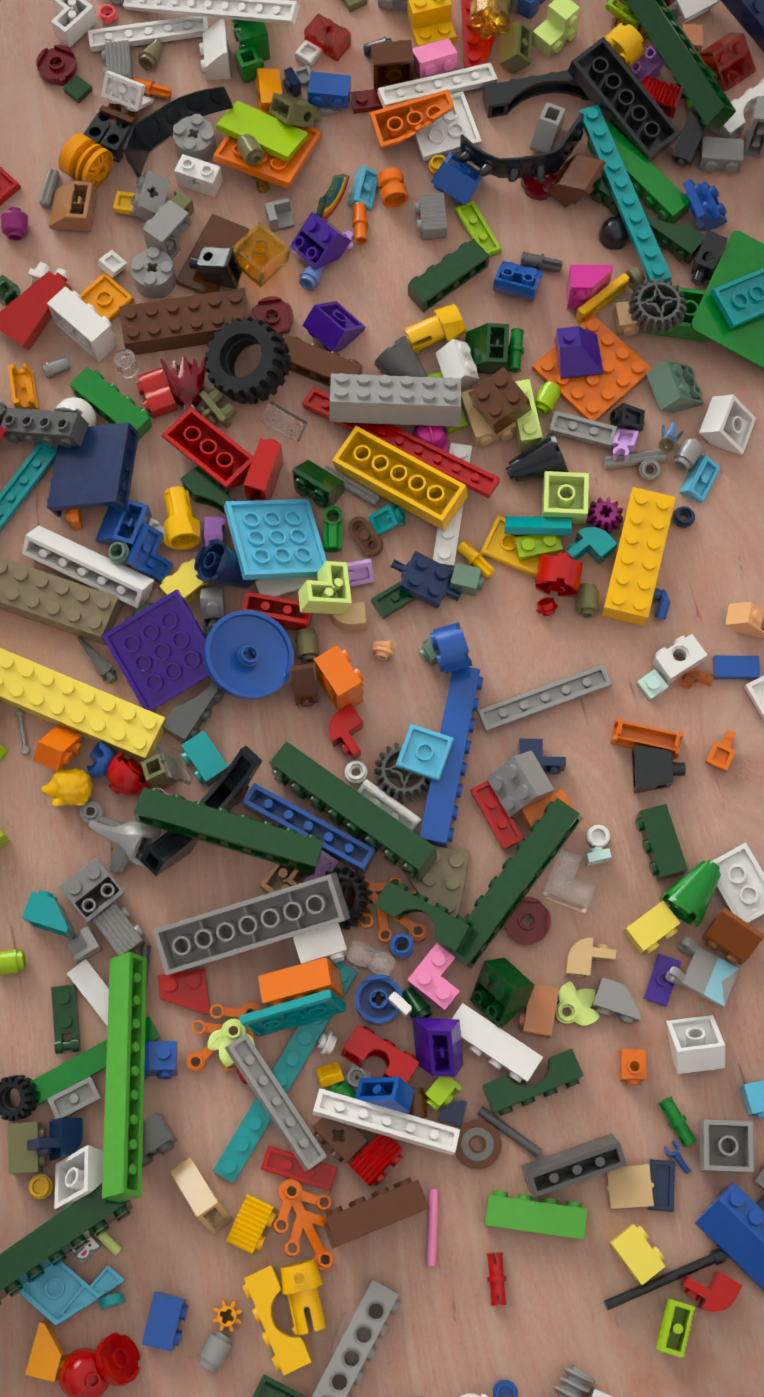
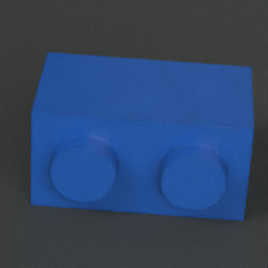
M311 71L307 91L308 103L317 107L326 106L348 109L351 95V75Z
M400 1077L360 1078L355 1099L402 1113H410L415 1090Z
M158 1291L154 1292L142 1345L166 1351H172L175 1346H179L182 1337V1331L179 1330L181 1320L185 1321L189 1305L185 1304L186 1298Z

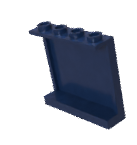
M129 422L90 426L87 428L81 447L71 446L67 448L57 445L54 470L50 481V492L47 498V508L57 517H61L62 510L113 506L119 512L127 511L139 432Z

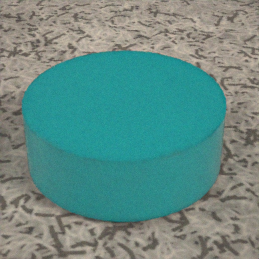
M122 1292L107 1295L99 1300L101 1310L110 1309L125 1303Z

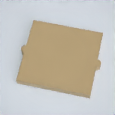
M650 1164L623 1166L607 1172L608 1186L606 1189L609 1191L611 1209L654 1206L652 1190L654 1183L651 1181Z

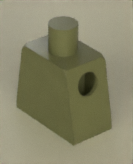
M274 92L269 109L271 115L286 124L311 128L313 122L320 121L321 111L317 110L312 104L299 98Z

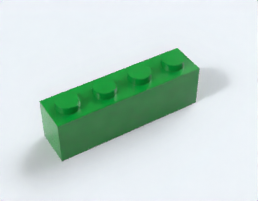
M86 367L70 383L73 394L87 401L94 411L109 424L129 422L139 432L138 441L153 427L150 414L144 408L139 409L135 406V402L126 395L124 397L119 393V389L113 383L108 384L104 381V377L97 370L93 372L90 368Z

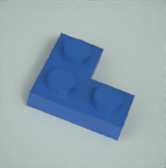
M145 523L140 528L126 563L161 584L162 580L169 575L173 563L156 553L164 534Z

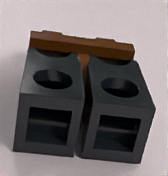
M109 103L107 107L104 105L100 107V112L96 114L83 134L95 141L96 144H100L112 152L113 161L120 163L123 157V147L131 127L137 123L138 113L128 109L125 114L121 113V105Z

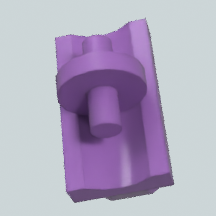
M649 46L645 50V56L640 61H635L630 67L632 73L641 84L645 76L649 78L655 74L658 77L661 74L659 69L664 66L665 61L655 51V46Z

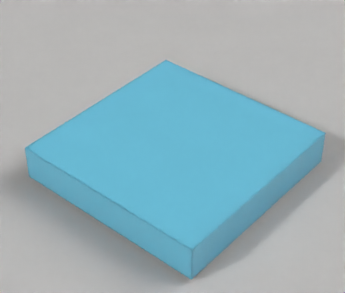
M410 724L395 767L439 782L454 738Z

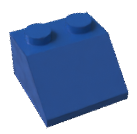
M450 151L431 180V183L434 184V188L438 191L449 194L454 202L466 205L480 183L482 176L478 175L479 170L469 163L458 161V156Z

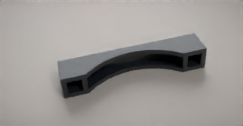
M568 70L483 85L482 96L487 118L508 115L521 102L542 94L560 93L576 96L583 100H590L568 73Z

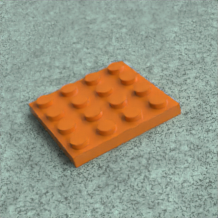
M251 106V107H253V108H255V109H257V110H260V111H262V112H264V113H266V114H268V115H271L269 112H267V111H265V110H262V109L256 108V107H254V106ZM295 126L308 132V139L288 162L264 152L262 161L253 166L248 165L237 149L238 139L227 135L214 153L213 162L289 189L320 141L322 131Z
M591 314L579 327L597 334L603 375L561 379L556 347H553L532 366V371L545 383L550 381L557 384L561 389L560 397L579 415L586 419L598 421L647 377L646 373L652 370V368L598 318Z

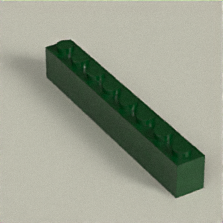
M143 788L134 811L135 821L313 875L323 850L324 841L315 835L309 834L305 836L298 834L296 830L291 828L282 829L275 827L273 823L268 821L258 822L244 814L239 816L231 814L227 809L211 808L204 802H191L177 794L172 796L164 794L163 791L157 788Z
M556 798L554 802L551 801L546 806L544 816L541 820L534 822L530 829V835L527 839L524 838L519 842L515 855L505 861L502 866L504 870L498 877L495 876L488 885L489 890L484 896L481 895L474 904L475 909L472 913L464 917L469 920L468 925L473 928V931L461 953L459 954L448 947L445 948L470 969H472L583 819L580 813L559 798Z

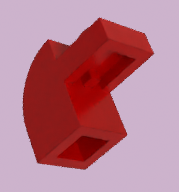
M352 704L347 705L332 717L329 725V734L333 747L342 743L339 746L346 756L350 755L355 760L361 756V750L352 738V735L364 728L363 720Z
M715 1271L708 1287L687 1276L683 1278L680 1284L686 1288L684 1293L697 1301L699 1297L702 1298L698 1308L710 1312H719L730 1307L742 1287L740 1283L718 1271Z

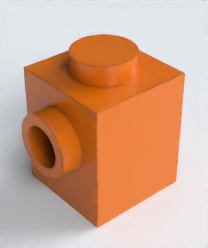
M621 1049L619 1051V1081H626V1085H640V1081L647 1079L646 1050Z

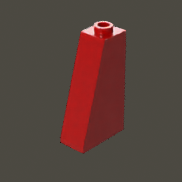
M48 271L0 311V331L27 350H30L52 318L47 303L65 286L71 290V287L66 283L68 279L58 272L54 275Z

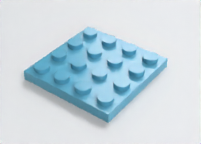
M309 499L225 502L224 509L243 580L317 576V572L327 560Z

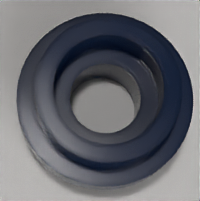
M682 506L674 511L673 521L677 526L687 528L694 523L695 514L691 508ZM680 516H686L687 520H682Z

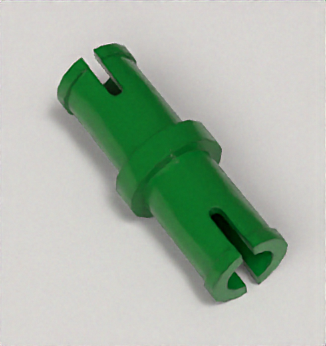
M521 328L511 329L507 370L512 373L521 371V356L524 354V347H522L524 330Z
M672 1096L658 1103L669 1121L668 1126L670 1129H674L682 1146L685 1147L695 1142L697 1139L685 1121L687 1118L680 1113Z

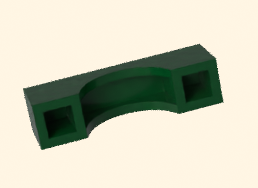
M388 881L374 906L398 920L413 912L428 914L435 925V940L460 954L473 931V928L468 925L469 920L458 914L454 918L447 914L449 909L438 903L434 907L427 903L429 898L418 892L413 895L407 892L409 887L398 881L395 884Z
M569 1049L548 1059V1069L544 1079L534 1086H519L511 1082L506 1076L484 1084L482 1088L492 1113L498 1112L502 1116L513 1111L512 1106L521 1103L522 1107L535 1102L534 1097L543 1094L545 1098L557 1093V1087L565 1085L566 1088L575 1086L580 1083L578 1079L584 1075L573 1049Z

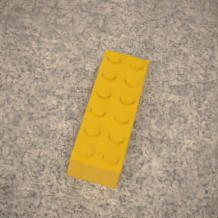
M355 426L332 460L335 469L443 531L447 529L468 497L465 484Z
M636 487L632 488L601 616L645 626L649 617L676 497Z

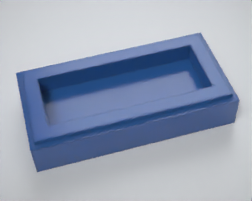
M714 655V679L756 680L760 678L759 656Z

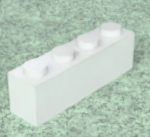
M463 1003L452 1018L460 1020L461 1040L470 1045L468 1050L479 1057L483 1054L489 1058L488 1063L498 1070L504 1068L510 1072L508 1076L519 1084L522 1081L528 1082L543 1058Z

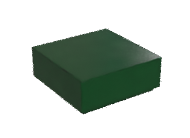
M78 75L63 88L64 92L78 103L93 91L92 86Z

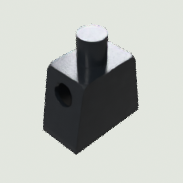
M708 230L693 263L691 271L694 274L691 279L692 283L702 286L705 279L711 280L728 238Z
M204 247L199 257L192 256L190 258V269L199 270L204 281L237 289L242 269L233 249Z
M635 745L632 750L633 793L669 788L673 783V776H685V762H672V752L669 750Z

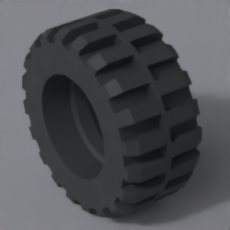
M243 317L242 320L240 318L232 319L231 324L226 322L221 326L222 330H217L213 334L215 336L213 341H209L207 345L209 351L205 352V360L208 361V363H205V370L209 373L208 378L217 390L233 401L241 404H246L247 402L257 404L258 400L264 402L269 399L268 396L270 394L274 396L278 392L277 388L280 385H284L285 375L288 376L290 371L287 367V364L291 363V356L287 354L290 350L284 342V338L258 318L252 319L251 317ZM259 344L262 353L259 365L251 374L237 378L234 372V365L238 355L246 347Z

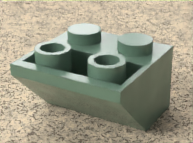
M665 360L646 373L660 411L675 413L700 406L704 403L702 391L696 384L695 373L690 366Z

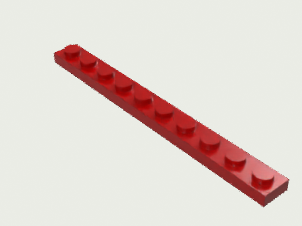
M313 387L302 402V406L329 420L330 395ZM333 422L350 431H353L355 426L465 484L468 489L488 499L500 483L499 477L391 424Z

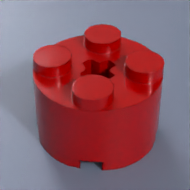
M564 552L557 553V556L540 555L535 588L549 595L550 591L558 592L557 596L560 597L577 595L580 588L583 562L571 559V555Z

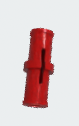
M503 1252L496 1253V1264L494 1263V1253H487L489 1267L487 1282H490L491 1306L498 1305L497 1294L499 1295L500 1305H507L504 1281H507L503 1273Z

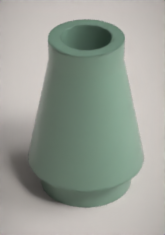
M124 542L111 544L108 549L111 561L129 566L126 563L130 554L127 544Z

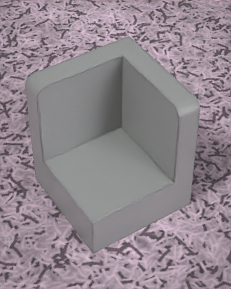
M289 198L265 203L266 216L271 232L295 226Z
M88 926L80 930V936L67 943L73 955L72 958L77 964L103 950L93 931Z

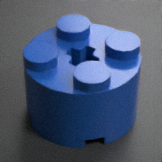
M459 622L434 629L433 633H430L434 651H439L436 657L440 672L450 673L472 666V661L468 656L467 643Z
M380 974L369 976L363 980L355 992V1005L359 1016L365 1022L374 1026H383L393 1022L400 1012L388 1001V998L393 992H396L403 998L399 985L391 978ZM376 995H380L381 999L386 1000L382 1002L381 1006H377L376 1002H372V1000L376 999Z

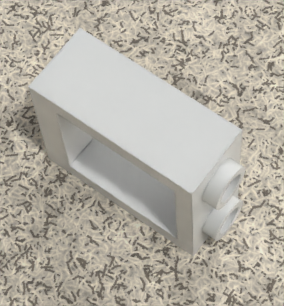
M676 0L668 8L681 26L711 10L721 0Z

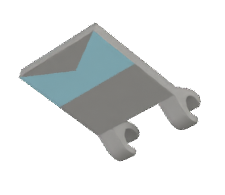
M684 937L679 943L678 949L683 953L693 955L687 971L684 974L679 968L673 966L666 973V980L682 985L724 1008L739 968L701 948L691 938Z

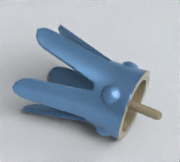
M676 422L671 424L667 434L665 425L661 427L659 447L664 452L674 451L676 443L684 433V431H680L675 437Z

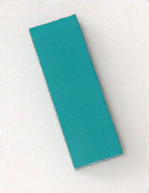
M505 516V534L571 535L572 517Z

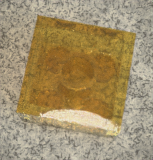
M260 222L231 248L234 250L242 272L260 287L288 262L291 250L288 245Z

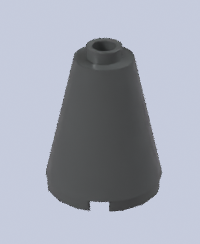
M406 336L394 342L395 345L391 348L388 347L375 360L374 365L376 368L388 376L428 377Z

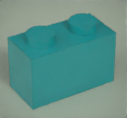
M204 730L181 745L184 751L181 756L187 765L193 764L196 769L193 773L200 784L205 782L208 787L219 780L229 767Z

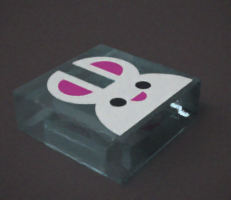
M94 1236L87 1239L89 1243L79 1251H75V1249L71 1251L82 1264H85L102 1247Z

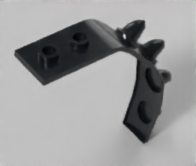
M224 86L207 88L181 96L150 113L131 127L123 147V152L137 177H140L149 152L173 134V126L180 120L193 114H200L203 117L233 108V104Z
M579 114L556 149L524 157H495L478 148L461 134L460 149L462 154L458 157V161L472 162L480 168L478 175L482 177L490 174L498 178H508L510 182L530 177H536L538 180H541L545 175L553 174L560 170L578 142L582 139L584 133V114Z

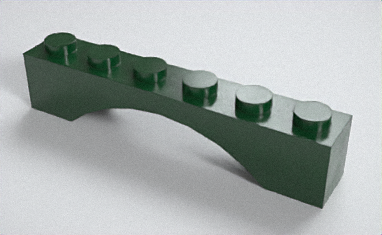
M602 174L592 185L594 189L590 196L597 203L607 207L611 213L621 217L605 177ZM644 211L658 245L672 253L679 261L689 265L697 256L705 235L691 225L667 223L654 218Z
M197 466L180 478L182 486L185 490H189V495L196 503L208 505L226 515L224 509L225 502L232 501L228 496L229 491L221 484L219 485L205 471Z

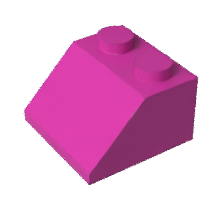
M570 265L566 286L567 309L577 311L579 307L607 287L611 281L613 265Z

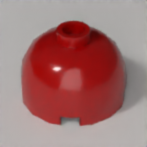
M120 751L107 768V778L110 782L109 788L117 795L120 793L125 796L140 795L143 788L150 786L145 779L143 768L134 758L131 757L128 760L123 757L126 753Z
M87 1347L75 1349L64 1359L65 1362L62 1365V1369H59L58 1378L63 1393L68 1397H100L108 1388L109 1383L102 1378L96 1366V1350Z

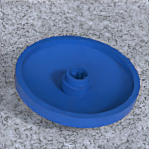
M240 610L229 613L212 627L204 643L203 657L209 676L221 690L233 697L244 700H258L268 697L279 690L291 674L290 666H293L294 663L291 640L284 628L276 620L264 613L253 610Z

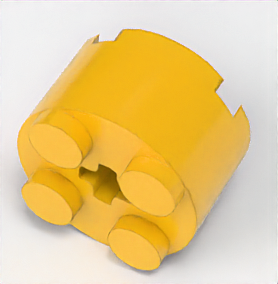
M620 23L604 37L629 69L635 61H640L645 56L646 47L643 49L642 46L644 40L641 34L630 24L624 26L623 23Z

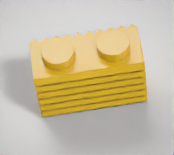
M247 1194L226 1242L251 1254H254L255 1250L260 1251L266 1240V1237L262 1236L266 1226L271 1228L277 1214L273 1212L275 1207Z

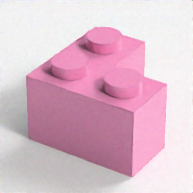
M436 943L408 978L407 984L445 1013L460 991L443 978V975L454 963L455 957Z

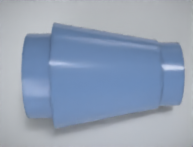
M309 265L299 275L300 285L306 290L316 288L325 266L315 269Z

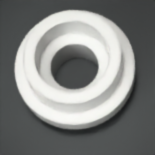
M360 761L350 762L345 768L346 779L354 784L363 782L367 777V767ZM357 769L361 773L359 776H354L352 771Z
M328 1031L320 1036L317 1047L320 1048V1054L327 1053L330 1055L337 1041V1037L333 1035V1032Z

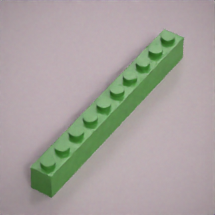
M132 952L110 959L102 1199L116 1202H124L142 1196L147 958Z

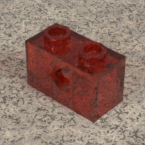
M319 13L304 29L305 40L321 48L323 54L336 62L339 61L351 46V32Z

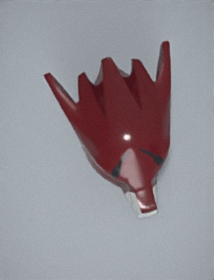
M205 355L200 368L196 359H193L192 364H190L186 357H182L178 366L175 360L172 362L171 370L168 369L166 363L161 358L160 361L175 402L183 408L184 413L191 407L196 410V406L202 401L199 393L203 390L205 391V363L207 362Z

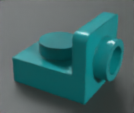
M388 504L368 516L372 527L379 536L397 526L406 525L405 513L398 505Z

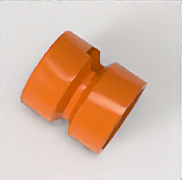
M391 167L379 172L376 180L380 189L382 204L388 208H395L406 203L408 193L404 185L402 171L399 168Z

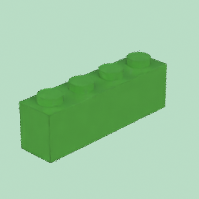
M494 1191L493 1195L487 1196L485 1226L584 1239L587 1209L581 1208L582 1203L567 1201L566 1206L558 1205L557 1199L542 1197V1202L532 1201L533 1196L518 1194V1199L509 1198L508 1192Z

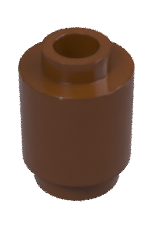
M413 1088L415 1092L410 1113L406 1114L427 1118V1098L424 1094V1088Z

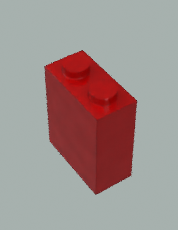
M260 438L244 482L247 501L271 500L284 463L282 446L274 439L269 438L266 440Z

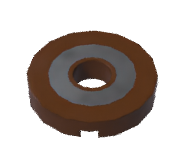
M474 1119L465 1122L459 1128L460 1133L455 1155L463 1165L471 1169H483L491 1166L498 1159L502 1141L499 1132L492 1124L484 1120ZM479 1137L484 1141L482 1151L476 1152L471 1148L470 1142L473 1138Z

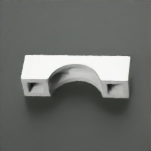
M764 78L753 89L749 88L738 100L734 99L731 101L736 112L720 130L711 127V130L719 138L736 139L742 134L746 123L744 114L754 109L758 97L764 98Z

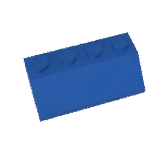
M733 1182L721 1190L694 1223L764 1291V1211Z

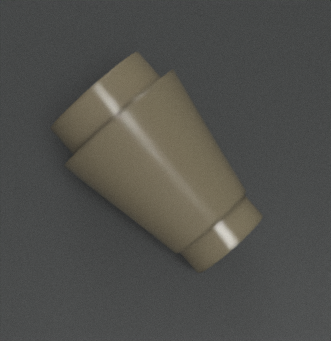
M153 40L139 54V64L144 69L152 70L157 66L163 44L158 40Z

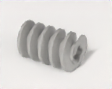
M573 1365V1369L564 1368V1371L569 1376L568 1378H559L564 1386H555L554 1389L558 1393V1397H584L581 1391L590 1392L586 1382L595 1383V1379Z

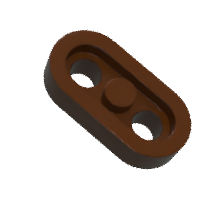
M360 516L353 518L348 525L350 535L367 556L375 557L379 555L384 546L380 536L367 519ZM360 526H364L362 532H358ZM372 543H376L374 549H370Z

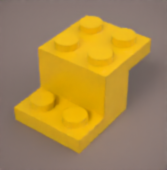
M407 0V19L417 47L449 38L451 43L457 41V36L451 22V0Z

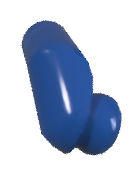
M655 588L653 600H658L655 617L665 620L670 600L666 590Z

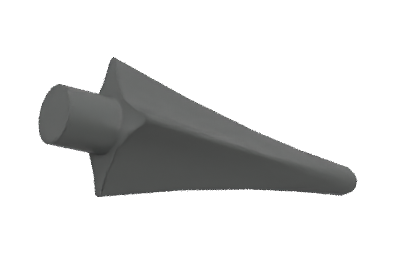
M79 636L77 638L91 658L103 681L107 679L111 684L114 683L117 677L115 676L116 671L113 669V666Z

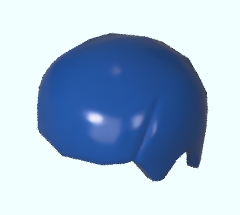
M102 741L98 742L90 753L93 765H87V769L92 778L106 776L108 765L115 757L113 749Z

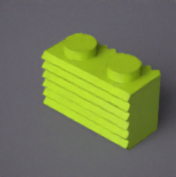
M667 1299L656 1346L657 1350L677 1357H685L686 1342L689 1341L687 1337L690 1336L688 1332L691 1331L692 1316L695 1315L693 1311L696 1310L694 1306Z

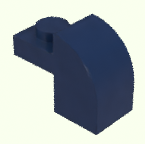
M519 739L518 754L532 750L543 771H547V774H560V771H564L566 757L543 756V739Z
M58 1118L49 1121V1138L39 1137L28 1140L27 1151H37V1155H49V1161L72 1155L77 1151L82 1142L83 1118Z

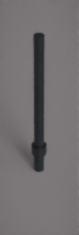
M716 1248L705 1257L604 1300V1305L607 1310H610L710 1265L715 1264L717 1266L722 1264L729 1257L720 1248Z

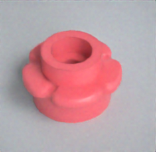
M105 4L100 7L98 18L100 21H104L105 24H111L116 21L118 14L112 5Z

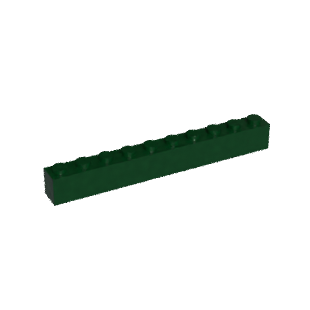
M624 0L629 5V11L637 17L639 26L646 31V37L654 43L655 51L663 57L664 65L674 74L673 79L683 88L682 93L692 102L693 110L701 116L702 124L707 128L712 127L720 130L734 115L736 110L664 0Z

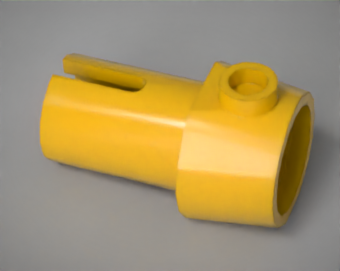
M455 304L433 310L435 316L404 329L416 353H420L419 350L442 340L448 343L452 339H456L466 333L462 316Z
M180 486L167 488L163 494L168 518L163 523L166 534L163 536V542L167 547L175 550L192 549L201 541L200 520L193 517L189 490H184V487Z
M304 1260L281 1267L282 1294L288 1296L294 1327H291L296 1335L308 1334L309 1326L305 1307L310 1309L314 1331L326 1328L318 1287L323 1285V1281L316 1260Z

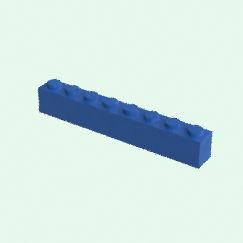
M466 667L453 671L451 675L440 733L454 738L439 782L430 781L420 836L433 846L446 848L447 841L452 842L454 828H450L452 819L456 820L459 806H454L456 797H461L463 784H459L460 775L465 776L467 763L463 762L464 754H469L471 741H468L467 737L468 732L473 733L475 719H471L472 711L477 712L479 698H475L476 691L481 690L484 678L479 676L480 669Z

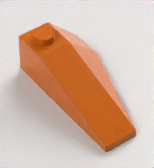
M443 90L370 112L371 126L379 147L383 149L402 143L453 110L454 104L449 90Z

